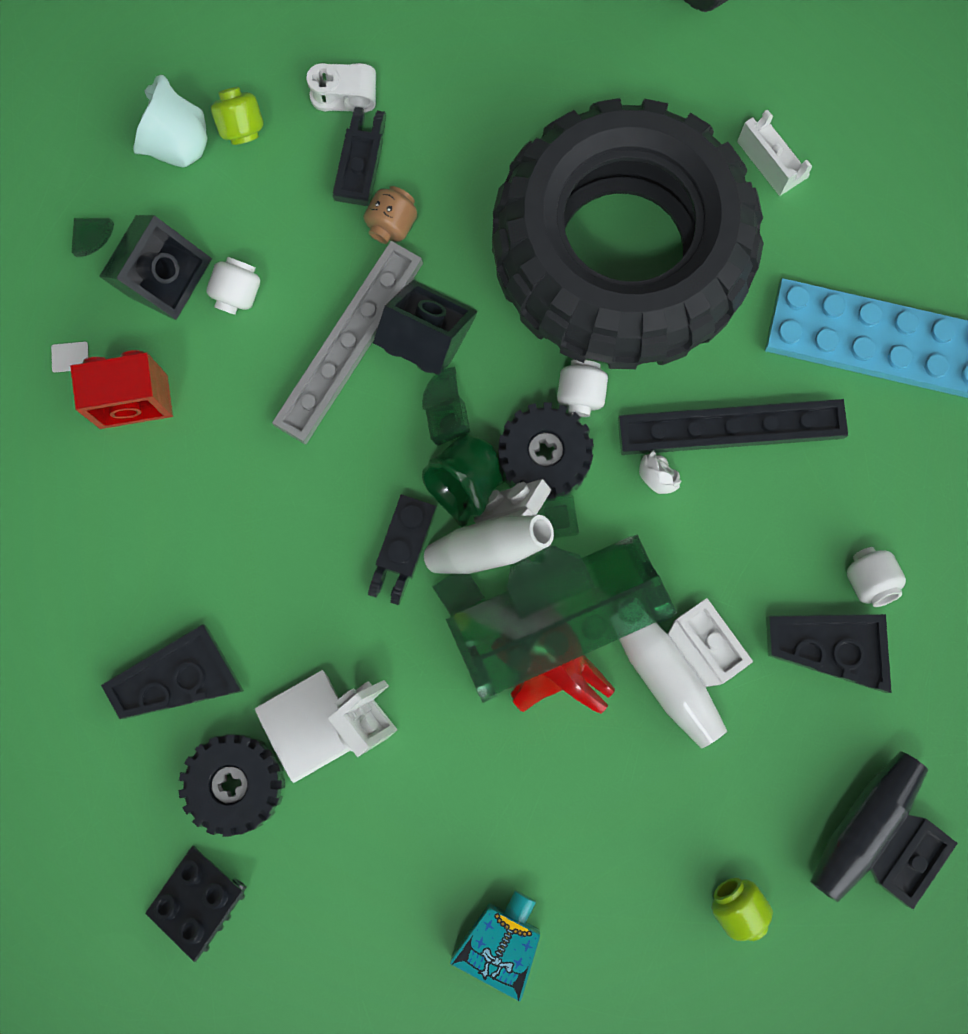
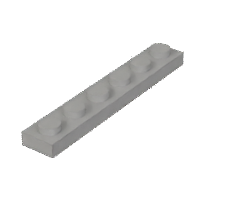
M390 241L273 420L272 424L276 428L305 445L308 443L372 344L384 306L414 279L423 265L421 257Z

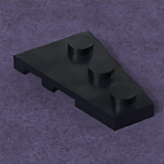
M886 614L766 617L768 656L884 693H892Z
M204 624L101 685L119 719L132 718L244 691L208 627Z

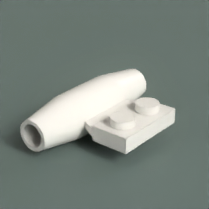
M543 479L527 484L521 482L513 488L500 492L499 490H494L482 515L474 518L475 524L458 528L427 546L424 552V561L427 568L433 573L471 574L517 563L550 546L554 537L552 524L545 516L537 515L551 492L550 487Z
M707 598L673 621L668 634L635 601L609 618L630 663L665 712L701 749L710 745L727 732L706 687L724 684L750 665L753 660Z

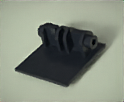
M192 846L145 914L193 962H197L201 954L210 949L209 944L216 933L223 930V922L225 920L229 921L231 918L230 912L238 901L245 898L244 890L247 886L236 878L231 880L197 848Z

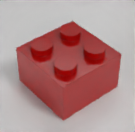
M130 350L123 352L121 357L110 359L89 357L84 359L81 364L70 365L75 410L99 429L173 417L168 375L148 352Z

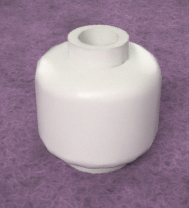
M227 257L226 262H217L214 265L206 288L209 297L216 300L214 307L234 315L237 308L243 310L250 309L261 281L260 277L254 273L256 267Z
M572 360L571 365L561 370L557 400L561 405L568 407L570 415L576 412L580 417H590L591 411L601 409L604 406L608 375L600 369L601 364L590 360H585L584 363Z
M869 547L857 552L853 556L854 562L847 569V578L861 602L866 604L872 603L873 607H881L902 596L901 589L905 586L906 578L891 552L886 550L876 551L874 547Z

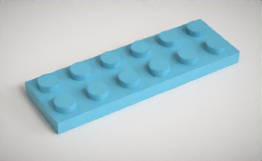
M784 278L780 281L765 347L766 352L968 398V320Z

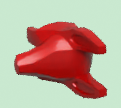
M544 603L531 613L534 624L539 632L529 643H526L511 629H508L501 637L503 641L498 640L493 646L492 651L508 667L522 672L510 693L513 698L512 702L522 712H525L542 699L564 690L583 705L602 714L608 707V704L588 684L608 698L615 692V688L583 655L579 639L570 625L555 610Z

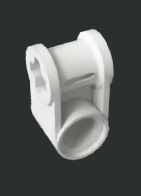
M320 63L309 69L306 77L307 84L310 88L311 103L316 109L325 112H353L355 107H360L366 113L375 108L376 71L373 67L361 63L351 65ZM322 73L326 74V80H323ZM322 95H325L326 102H323Z

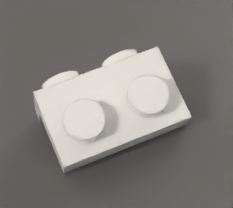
M385 680L374 685L368 681L357 690L351 689L335 702L339 709L328 718L339 733L338 736L341 743L348 750L353 751L357 757L382 743L398 730L374 700L389 687Z

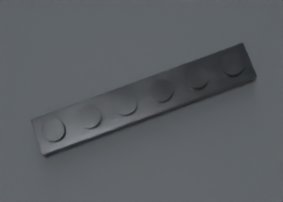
M844 399L619 415L618 417L621 455L646 454L652 451L660 453L845 439L848 436Z

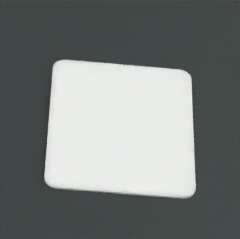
M76 342L52 345V371H71L70 365L83 363V360L88 358V343Z

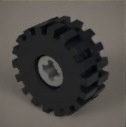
M544 402L541 408H537L536 403L528 405L527 411L523 413L521 410L517 411L514 414V419L511 422L508 420L505 424L503 434H500L498 458L503 474L506 477L505 481L511 488L521 482L527 484L543 479L551 489L550 494L546 498L547 502H555V499L560 496L564 499L570 496L571 491L577 490L587 477L594 455L592 454L594 448L593 438H589L590 430L587 424L582 425L580 423L581 417L576 412L573 415L567 413L568 407L560 404L559 409L551 408L552 402ZM541 443H545L547 447L554 446L555 450L552 452L551 460L546 461L544 456H536L535 453L539 451Z
M237 734L216 736L210 738L208 743L200 744L196 747L194 756H188L184 764L188 767L186 772H180L179 781H184L183 789L178 790L179 798H185L187 804L182 808L186 815H193L195 819L192 823L197 827L203 826L207 828L206 832L209 834H223L222 837H231L255 830L262 826L266 820L270 819L275 814L274 809L276 806L281 804L283 796H280L281 789L285 788V779L281 778V771H284L282 764L277 763L275 759L276 753L272 749H268L265 743L259 739ZM231 773L233 779L240 778L241 786L236 788L235 796H231L230 791H223V788H221L222 783L227 781V774Z

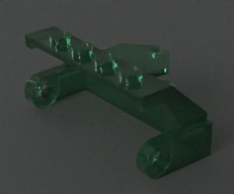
M638 534L583 558L579 554L562 550L557 546H548L540 550V554H537L535 556L536 560L532 562L528 556L517 563L511 564L506 592L446 619L482 703L497 697V694L647 626L656 622L660 624L673 618L677 612L660 576L653 568Z

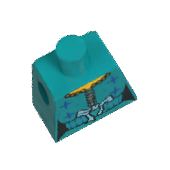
M515 890L505 911L489 903L454 951L450 964L508 996L521 1001L540 939L539 929L527 923L536 901Z

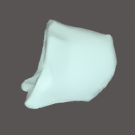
M164 75L156 76L153 84L148 85L144 90L149 102L136 130L133 151L135 154L150 155L160 161L184 168L201 158L205 150L208 138L206 135L204 113L199 107L176 94Z

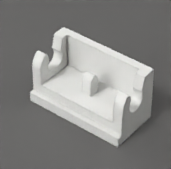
M765 110L758 122L752 117L744 123L737 142L777 194L781 196L807 179L812 165L808 160H805L803 163L798 160L770 124L773 115L769 110Z

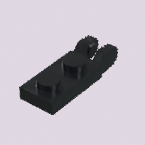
M360 107L354 108L350 128L346 129L333 189L334 201L363 206L370 204L383 144L386 121L385 111H376L372 132L362 131V125L365 120L364 109Z
M402 494L400 495L375 564L377 568L369 586L368 595L375 598L382 590L386 573L390 571L399 574L391 592L390 603L400 604L409 578H413L437 506Z

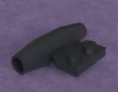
M900 751L865 786L831 835L810 880L812 885L834 901L839 902L871 870L878 885L905 906L911 909L915 908L958 844L926 818L909 815L928 772L925 765L911 755Z

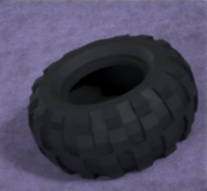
M620 98L593 103L590 106V110L578 115L573 110L548 124L543 129L542 137L540 139L536 137L533 142L529 141L509 165L508 177L498 188L493 209L492 252L495 258L497 279L506 300L513 303L518 310L520 321L538 339L542 340L545 338L556 344L560 348L561 354L582 363L586 359L606 362L609 369L636 370L640 364L656 361L658 365H664L686 357L691 349L701 343H709L727 326L747 296L754 276L759 269L764 245L760 235L763 214L758 192L755 187H752L751 182L745 181L746 165L730 143L721 144L713 137L714 131L711 125L691 112L687 118L667 111L668 103L645 98L642 105H622ZM612 194L640 196L661 207L676 224L681 235L683 258L672 269L648 280L620 281L598 274L578 258L568 241L565 228L573 215L594 199Z

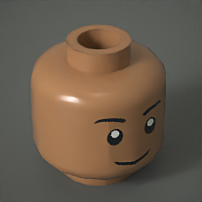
M390 186L389 189H379L363 215L366 225L370 228L369 235L383 244H387L389 240L394 242L404 240L418 215L417 209L414 206V198L403 189L395 186Z

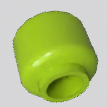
M232 87L218 92L220 99L211 105V113L220 137L224 140H230L232 145L243 144L259 137L258 132L263 128L264 121L255 95L248 92L241 93L239 87Z
M731 878L717 887L713 895L712 911L727 935L736 941H756L761 939L768 931L773 910L758 886L753 881L747 879Z

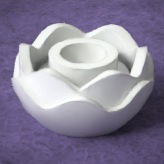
M655 451L643 456L640 462L639 474L653 491L658 494H668L680 487L682 482L680 474L669 467L665 457L656 456Z

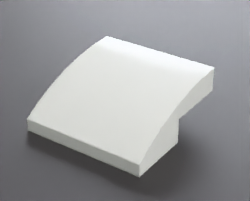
M323 670L255 708L278 758L293 783L350 751L341 743L338 736L339 733L328 720L339 709L335 704L339 698Z

